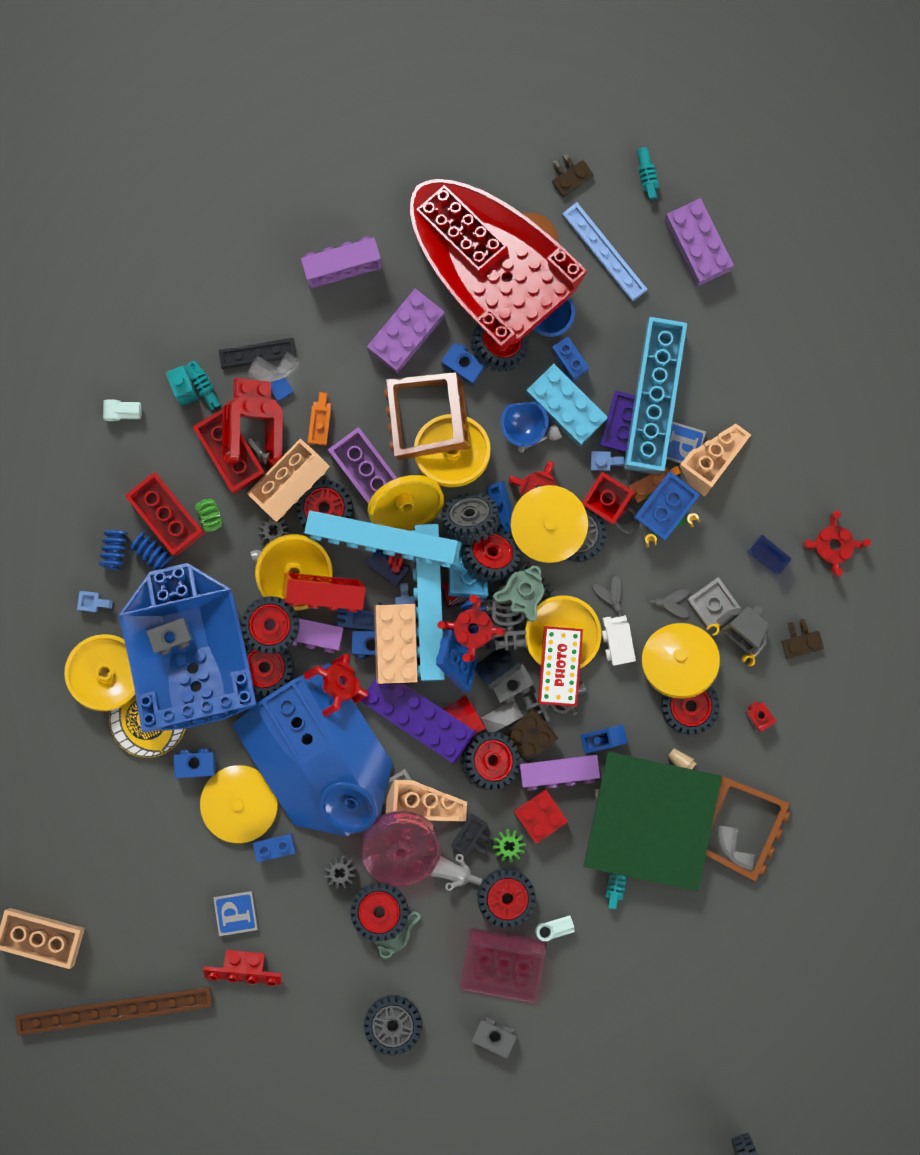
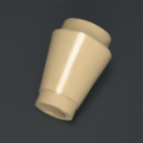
M675 748L668 755V758L675 766L694 769L697 765L693 758Z

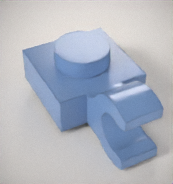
M591 451V471L610 472V466H624V457H611V452Z
M400 583L401 597H395L396 605L415 604L414 596H409L408 583Z
M80 591L77 610L98 612V607L113 609L114 601L100 599V593Z

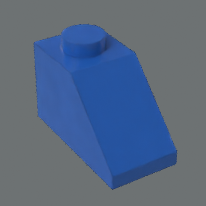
M623 724L580 735L585 754L628 743Z

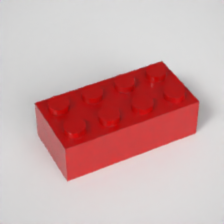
M222 409L193 426V429L229 489L235 495L259 481L266 473L241 431L240 453L237 463L223 462Z
M153 472L125 495L174 557L180 555L206 534L156 472Z
M285 572L282 596L285 603H288L289 606L298 607L300 604H305L307 607L315 609L319 608V606H325L328 610L345 608L348 612H357V610H363L366 587L358 579Z

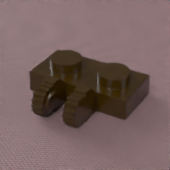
M567 154L562 156L563 161L569 167L567 171L564 172L563 167L557 160L553 162L559 176L553 179L552 183L562 197L594 176L584 160L574 165Z
M804 619L799 620L803 634L801 636H797L794 623H788L791 638L781 641L786 659L824 649L820 632L808 633Z

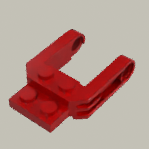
M234 378L233 398L223 406V462L235 464L239 459L240 418L265 419V451L269 453L267 467H273L282 458L283 410L274 399H271V382Z

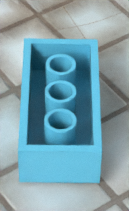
M555 364L526 391V395L533 402L538 401L541 403L548 417L579 448L607 421L608 417Z

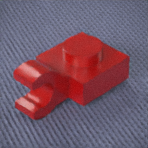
M396 553L395 556H389L387 563H389V567H392L391 571L393 573H400L404 559L401 558L402 554Z

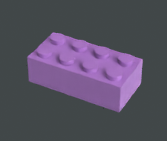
M701 198L666 214L664 221L697 287L732 270L734 264Z
M369 236L359 239V242H345L338 248H325L322 250L323 252L317 254L310 252L301 258L310 289L382 268L375 237L370 238Z
M415 288L368 344V352L398 374L444 319L445 312Z
M359 427L328 449L330 455L367 504H369L371 497L378 489L388 482L397 479Z

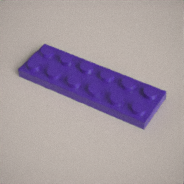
M375 678L367 690L369 695L361 700L362 703L453 764H455L476 732L403 683L378 684Z

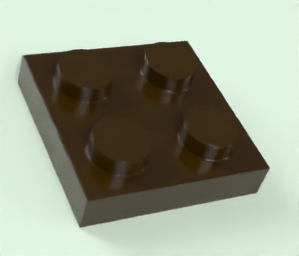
M535 709L531 710L504 732L508 739L514 742L513 745L517 746L518 751L528 763L559 739Z

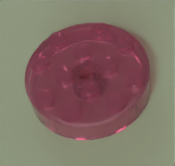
M394 811L380 816L365 831L361 844L363 863L367 871L376 880L392 886H408L422 881L436 868L441 854L439 836L434 825L424 816L411 811Z

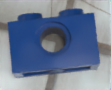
M566 337L552 347V354L572 382L589 371V366L569 337Z
M454 343L442 359L441 365L452 373L456 372L462 380L473 386L485 369V363L482 362L480 364L478 362L479 356L475 358V356L468 353L469 350L464 345ZM462 359H467L470 364L467 367H462L459 365V362Z
M353 631L352 655H356L357 659H367L368 655L375 656V650L369 651L367 649V643L370 640L375 641V632Z
M198 749V753L191 754L190 750L179 751V755H174L175 778L214 776L216 774L215 752H210V749ZM193 758H197L200 762L199 767L196 769L190 765Z
M293 833L253 843L257 862L297 852Z

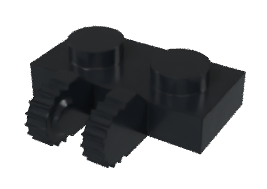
M471 813L451 844V847L466 857L472 848L486 855L488 851L484 847L477 845L476 841L479 837L491 845L495 841L482 833L488 823Z

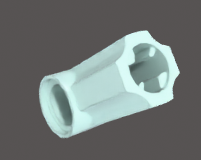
M104 400L103 420L141 419L142 408L140 402H121L119 400Z
M570 915L546 923H540L535 929L537 938L544 942L575 932ZM542 927L549 928V935L547 937L540 936L539 931Z

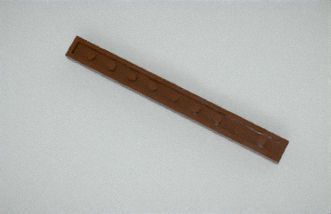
M203 987L19 1014L15 1018L17 1034L25 1035L209 1008L213 1006L211 988Z

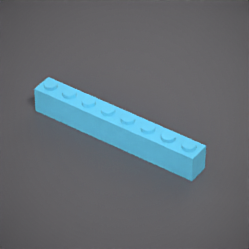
M309 511L304 532L310 535V539L321 541V538H326L328 543L339 545L340 542H345L347 547L356 549L360 545L365 547L364 550L376 552V549L384 550L383 554L394 556L395 553L402 554L401 558L413 560V557L421 558L420 562L432 564V561H437L439 566L450 568L451 565L457 566L461 542L314 511Z

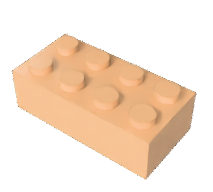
M299 439L247 494L277 522L325 474L330 466L304 441Z
M415 604L374 605L376 683L417 682Z
M9 908L4 911L0 925V950L70 969L75 965L85 928Z

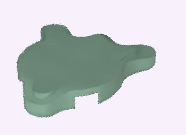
M532 566L529 569L512 574L505 588L493 595L494 602L503 603L509 601L511 602L510 611L512 613H523L529 622H534L537 619V605L541 601L545 590L542 584L541 569L538 566Z
M380 906L374 910L377 917H382L385 914V910ZM413 911L408 914L405 927L394 938L381 942L374 941L379 949L381 958L388 959L393 953L406 946L410 938L412 926L421 918L419 912Z

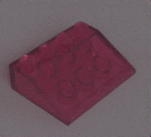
M470 928L459 989L536 1003L546 957L547 942Z

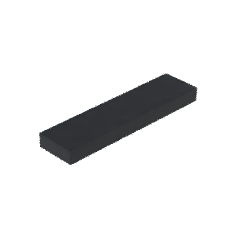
M294 338L219 349L222 369L297 357Z

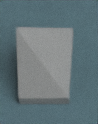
M515 700L481 717V720L488 732H496L522 718L523 715Z

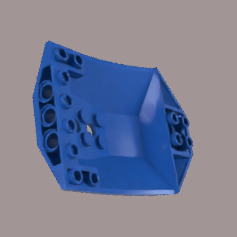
M188 563L149 572L118 615L131 668L142 733L187 729L224 720L257 706L244 638L232 590ZM185 618L194 640L189 642L190 646L179 649L177 646L171 649V653L162 656L160 653H154L147 631ZM170 632L166 637L169 643L175 640L173 632ZM191 664L198 665V671L194 674L188 672V667ZM195 683H200L201 689L197 692L192 691V686Z
M328 663L321 667L327 669L329 666H331V664ZM317 674L311 679L306 680L302 675L259 701L257 706L252 707L232 724V727L295 826L349 837L353 833L336 829L323 817L320 810V798L324 790L330 785L339 782L353 783L364 788L372 795L378 809L377 819L381 816L393 762L352 698L346 702H341V707L338 711L325 717L322 711L333 705L334 698L324 692L323 676ZM296 718L302 719V725L299 728L292 726V722ZM306 734H310L313 737V741L309 745H305L302 742V738Z

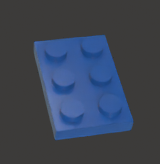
M669 471L634 518L665 541L700 494Z
M444 630L440 641L439 653L436 657V665L463 692H470L478 658L475 656L474 661L465 662L463 655L467 654L468 647L459 643L451 630Z

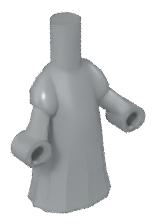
M439 854L436 856L430 876L454 881L446 883V890L451 891L453 888L464 886L468 882L478 886L481 885L482 879L471 875V870L465 864L463 855L457 854L455 857L459 865Z

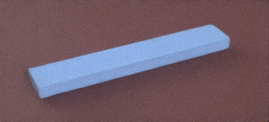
M577 202L562 213L564 219L632 302L647 291L644 284Z

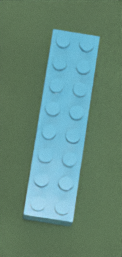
M649 317L647 321L624 469L660 476L665 471L687 323Z
M438 524L415 525V530H411L412 532L439 537ZM413 557V563H416L417 568H413V580L417 582V588H414V600L418 601V607H415V620H419V626H416V639H419L420 646H416L417 658H420V665H417V677H421L422 682L445 681V673L436 665V657L438 656L440 641L443 636V629H439L437 626L438 622L442 621L439 562L432 561V564L420 562L421 558Z

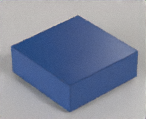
M284 375L271 383V392L278 402L294 393Z

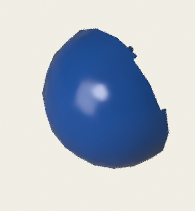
M567 299L533 330L547 337L559 336L566 332L573 324L576 313L573 300Z
M538 401L508 404L501 414L500 425L503 435L509 442L516 446L529 447L535 445L543 438L548 429L549 418L545 408Z

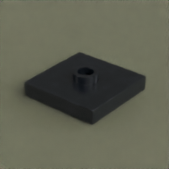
M503 648L495 650L477 663L475 672L491 691L522 667L512 654Z

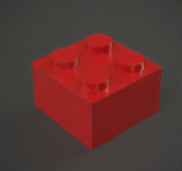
M546 789L514 810L536 844L568 822Z

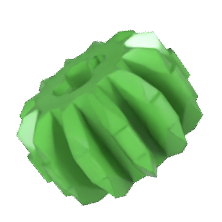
M204 499L196 503V513L205 532L215 531L222 526V518L213 499Z
M506 829L507 836L505 837L502 832H499L502 839L494 838L495 842L500 843L499 845H493V849H500L495 855L499 856L503 853L502 861H505L506 856H509L510 863L513 861V855L519 860L520 857L517 852L525 853L519 847L526 846V843H518V841L523 839V836L520 835L515 838L517 835L516 830L510 836V830ZM506 841L510 843L514 842V849L511 851L510 849L505 850L504 846H506V844L504 843Z

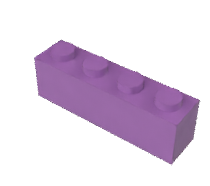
M299 619V633L292 645L297 646L298 643L305 644L304 648L316 650V647L324 648L323 652L335 654V650L340 651L344 628ZM267 621L266 629L273 630L275 628V621Z
M597 755L520 764L522 787H526L527 791L538 790L540 785H546V788H555L557 783H565V786L577 785L576 781L584 780V784L596 783V779L600 778Z

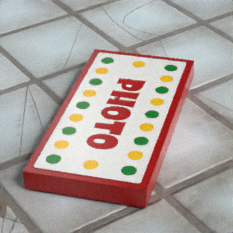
M544 626L538 704L577 706L583 629Z

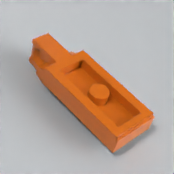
M319 392L318 402H314L312 406L308 444L327 446L331 417V403H327V393Z
M678 466L669 470L676 476L681 473ZM665 467V471L661 476L650 474L628 486L629 489L637 493L634 498L636 503L647 499L646 495L657 488L669 472L667 467Z

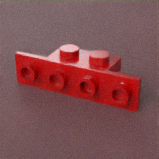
M226 950L223 968L203 967L204 978L211 981L222 979L232 983L244 981L248 984L265 983L268 986L282 984V973L263 972L265 953Z

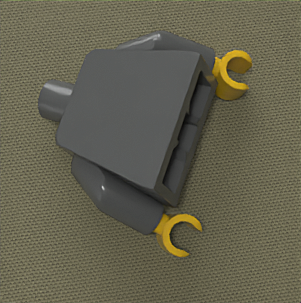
M747 606L743 610L741 608L729 610L717 620L716 624H710L706 628V630L712 626L716 628V631L712 634L713 636L718 634L720 627H723L721 631L748 653L741 658L743 663L747 658H750L747 666L755 664L754 657L758 656L767 645L766 628L768 624L761 617L764 610L760 606H754L753 609Z

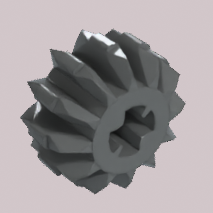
M268 516V523L265 519H262L265 526H258L259 530L264 531L258 534L259 537H264L261 541L263 544L270 543L280 536L288 535L289 533L284 531L290 529L289 525L284 526L287 522L285 519L281 521L279 519L276 522L270 516ZM272 527H273L274 529H276V527H278V529H277L278 534H277V535H274V534H273L272 536L270 535V534L272 533V532L270 531V529H271Z
M335 856V864L329 860L327 864L331 868H324L325 872H330L324 878L332 879L328 883L329 886L336 882L335 889H339L340 883H342L344 889L347 888L345 881L352 885L353 880L349 877L354 878L357 876V874L351 873V871L356 869V866H348L352 863V860L350 859L347 863H344L345 856L341 857V862ZM336 868L339 870L343 868L345 876L341 875L338 877L336 875L337 871H335Z

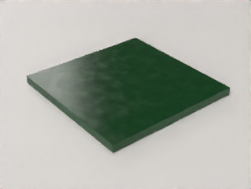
M607 751L583 867L699 891L722 776Z

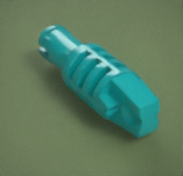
M643 147L637 149L640 162L638 171L643 192L648 191L649 199L652 201L658 199L656 189L660 188L655 165L650 160L648 148Z
M194 360L188 363L185 368L199 396L204 397L211 411L221 407V403L213 392L214 386L206 372L197 361Z
M614 873L609 874L606 897L610 898L608 908L616 910L618 900H623L627 876Z

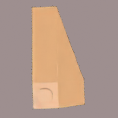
M734 424L712 440H708L702 446L690 451L680 464V468L689 486L705 497L751 434L739 425Z
M393 780L386 800V818L466 821V801L413 780Z

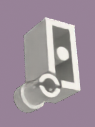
M626 615L615 618H602L605 630L602 631L603 641L608 644V649L605 650L607 661H611L612 665L636 661L630 626L626 622Z

